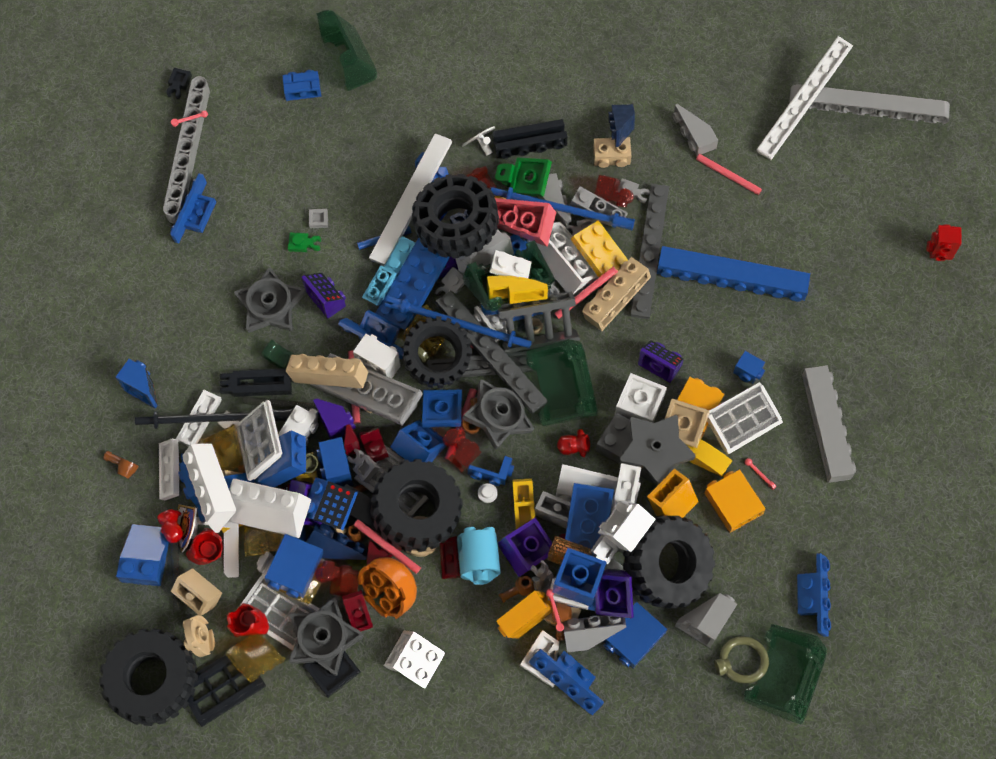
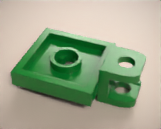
M517 157L515 166L513 164L498 165L495 179L507 187H512L514 193L544 197L552 162L549 159ZM533 173V178L528 180L527 177Z

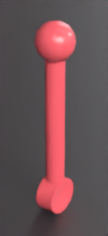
M204 110L200 114L179 120L172 119L171 125L176 127L178 123L199 117L205 118L208 116V113Z
M750 458L745 459V465L750 466L774 490L776 485L752 464Z
M548 589L546 595L550 599L557 622L556 629L563 631L564 625L561 623L553 598V590Z

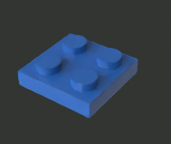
M423 390L422 426L461 427L462 390Z

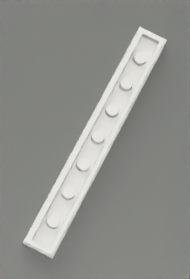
M839 36L836 38L756 149V152L769 160L773 159L852 49V44Z
M434 134L369 257L371 261L385 266L412 219V206L416 201V196L420 191H423L425 185L432 182L452 144L451 139Z

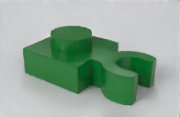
M290 232L288 251L307 252V248L319 251L320 245H314V242H321V237L313 236L309 238L308 233Z

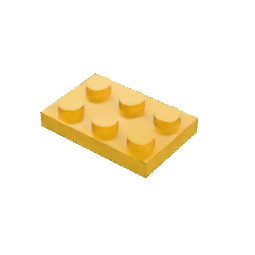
M599 220L571 238L573 244L598 277L602 276L613 266L619 271L621 265L628 261Z

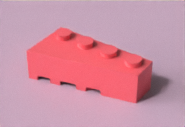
M494 198L496 199L499 215L497 228L548 247L556 216V211L549 203Z

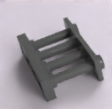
M572 291L548 295L547 299L497 304L500 319H505L507 334H511L514 331L513 318L523 315L527 338L523 339L532 341L530 348L512 344L510 348L507 341L502 342L504 352H519L561 343L571 344L580 340L577 330L571 329L569 308L576 306ZM555 309H562L564 331L553 333L550 312ZM542 312L545 335L534 336L532 314Z

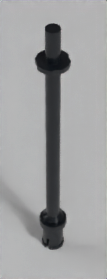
M272 408L275 421H287L292 413V408L276 410ZM154 412L153 417H135V425L154 424V428L158 429L159 424L241 421L249 413L159 416L158 412ZM261 415L257 420H264L263 415Z

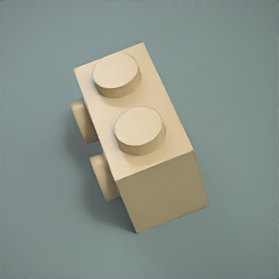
M627 137L619 147H616L615 140L611 138L594 139V166L606 168L609 165H617L618 167L630 165V137Z
M193 568L178 576L171 590L175 596L201 616L212 610L222 595L220 590Z

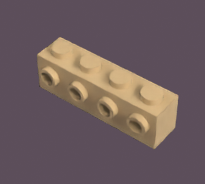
M632 257L621 265L620 270L608 280V283L597 291L592 301L586 303L582 310L585 319L600 331H603L651 278L649 269Z
M305 354L291 355L286 368L287 374L294 383L363 388L368 375V370L361 360L357 358L342 359L340 357L328 358L321 355L316 357Z

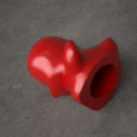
M578 429L577 436H561L557 442V447L563 455L579 452L581 457H585L587 452L590 451V438L582 429Z
M173 509L166 510L157 516L159 524L162 525L160 532L164 534L169 543H177L183 537L182 527L178 524V518L182 513Z

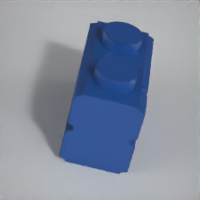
M307 70L304 73L290 72L287 75H282L286 101L321 97L318 71Z

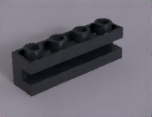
M560 119L493 131L496 157L508 159L518 154L525 156L530 152L537 151L542 153L547 149L554 148L558 150L564 148V146H567L568 140L567 132L564 130V120Z

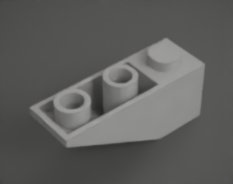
M676 104L672 114L673 119L676 123L680 124L681 134L683 137H687L690 150L694 151L698 156L699 154L716 149L718 139L711 126L679 104Z
M556 173L549 174L544 197L538 196V198L567 205L566 196L561 193V190H563L561 179L558 180ZM555 210V219L558 222L561 221L565 227L568 226L569 222H571L570 213Z
M581 186L569 206L610 216L618 213L619 216L626 217L628 214ZM599 221L602 224L612 226L608 222Z
M594 615L587 618H571L564 621L567 652L589 650L626 628L625 618Z

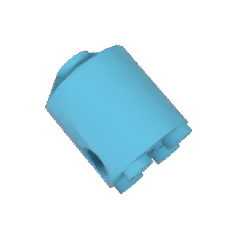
M475 527L465 528L464 533L457 536L460 577L464 580H470L475 585L487 584L501 573L495 528L487 527L483 530H476Z

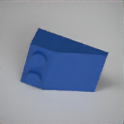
M132 524L120 556L116 575L122 583L161 586L169 542L164 534L160 532L161 527Z

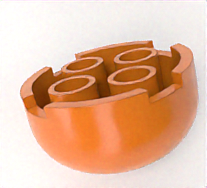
M389 557L377 558L359 572L358 584L363 586L366 593L364 598L381 616L385 618L392 616L397 619L414 604L417 595L416 582L410 570L400 561ZM383 592H385V596H383L379 601L381 606L379 607L375 603L374 599L381 595Z

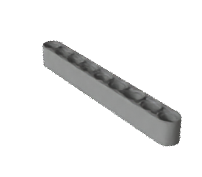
M197 76L191 81L183 118L200 114L204 110L206 111L210 89L206 79L202 76ZM203 117L182 122L163 206L165 216L170 223H176L178 213L185 204L202 131Z
M796 84L791 86L789 103L802 85ZM824 87L808 109L817 108V110L823 111L835 110V112L840 113L853 112L852 114L858 115L870 114V116L876 117L888 116V118L893 119L906 118V120L911 121L924 120V122L928 123L942 122V124H946L949 122L950 104L942 100Z

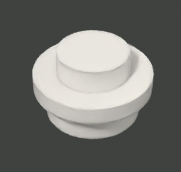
M483 484L478 489V497L484 503H491L497 498V489L492 484Z

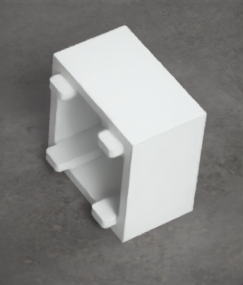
M365 334L353 351L354 358L361 360L365 368L389 378H393L401 367L397 349L381 343L373 334L370 336Z
M630 373L617 403L615 414L617 412L629 420L631 417L653 423L664 399L667 387Z
M622 500L616 503L614 506L615 510L607 521L601 523L598 533L601 536H606L619 549L632 552L655 518L639 504Z

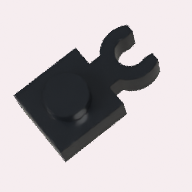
M178 68L173 69L168 81L170 87L166 91L168 97L173 92H176V99H180V90H186L192 77L190 71Z

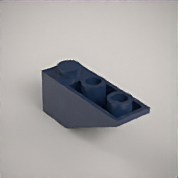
M633 104L612 105V111L608 112L611 139L615 140L616 147H619L634 130L635 111Z
M316 522L305 541L323 549V559H367L368 548L364 544L350 540L347 535L337 533L325 524Z

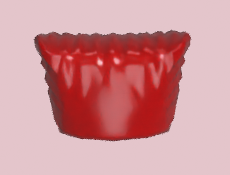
M204 528L201 533L194 537L192 545L186 552V557L189 561L198 565H206L217 560L222 554L223 544L221 536L210 528Z
M243 603L236 611L227 614V627L235 637L265 635L268 633V620L265 614L256 607Z

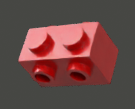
M948 224L938 225L936 231L932 232L931 240L927 242L926 250L930 252V258H935L937 261L952 260L962 244L961 227Z

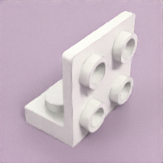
M404 630L384 666L392 671L401 673L422 688H426L445 653L417 633Z

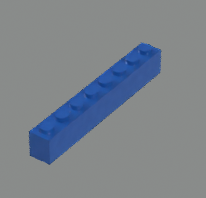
M662 246L657 273L663 277L675 276L683 281L691 279L698 281L700 284H716V286L721 288L728 286L734 287L738 291L750 290L758 295L766 293L771 294L775 298L787 297L796 302L805 301L811 274Z

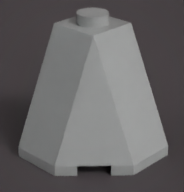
M497 229L496 234L492 236L491 242L488 245L485 244L481 251L474 252L468 257L461 256L456 258L459 272L475 274L491 266L490 259L495 250L513 255L510 237L505 232L502 234Z
M719 593L679 618L675 626L711 648L736 608L737 603L734 602L735 600L731 596Z

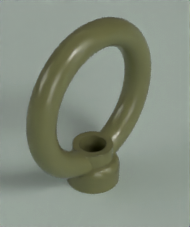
M740 636L732 638L725 643L721 649L719 659L714 660V665L719 676L726 674L735 682L749 684L758 681L765 675L769 666V657L766 649L760 642L750 637ZM737 645L753 647L760 655L761 663L759 669L751 675H740L734 672L728 659V654L733 647Z

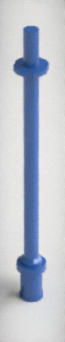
M512 187L508 191L491 188L495 196L510 200L549 203L554 210L608 222L612 225V228L620 227L632 231L635 219L619 216L618 213L610 216L514 193Z
M388 295L385 300L387 301L384 304L385 307L399 310L402 314L412 312L428 318L431 317L432 319H436V316H442L441 320L445 321L447 318L452 319L451 323L455 324L457 322L461 325V328L507 341L510 348L512 344L530 348L532 341L516 337V331L506 334L412 305L408 299L402 300Z

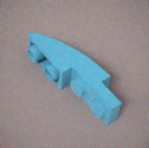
M403 236L400 238L385 266L380 265L363 294V299L377 306L381 304L415 242Z

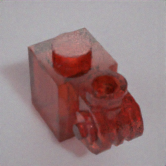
M599 175L595 195L608 202H617L616 206L627 208V204L631 203L634 199V194L629 189L624 188L620 192L618 191L620 180Z
M457 427L447 431L443 437V442L446 446H455V452L448 460L462 473L482 452L479 450V446L474 441L466 439L465 432Z
M323 561L322 567L316 570L315 577L320 583L331 580L330 594L342 597L358 591V575L360 571L353 570L352 566L341 565L337 567L335 562Z

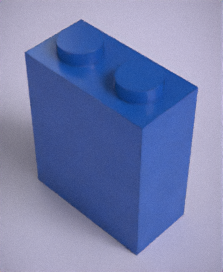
M292 430L279 436L282 455L258 476V482L269 487H276L305 473L306 436ZM269 445L264 448L265 457L271 454ZM258 454V464H259V463L261 462L260 454Z
M285 534L266 573L265 582L268 584L267 586L276 591L282 589L286 591L288 596L296 599L298 597L304 598L323 557V549Z
M638 602L633 605L634 618H625L626 628L603 641L605 643L604 647L610 653L615 652L618 654L620 662L626 667L631 666L633 669L667 631V628Z

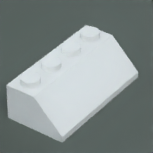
M560 221L553 223L548 247L531 240H527L531 250L560 283L565 292L572 291L573 296H575L599 277L571 241L573 236Z
M191 444L182 455L183 461L189 472V478L194 486L195 495L199 500L201 512L205 517L206 523L215 533H218L236 512V508L212 444Z
M562 464L556 497L571 502L574 483L614 489L613 507L618 477ZM638 482V486H637V491H636V496H635V501H634V503H636L637 497H638V492H639V488H640V484H641V483H639V482Z
M238 479L232 480L229 492L236 512L230 518L231 522L283 535L287 534L296 538L300 537L311 503L310 498L292 491Z

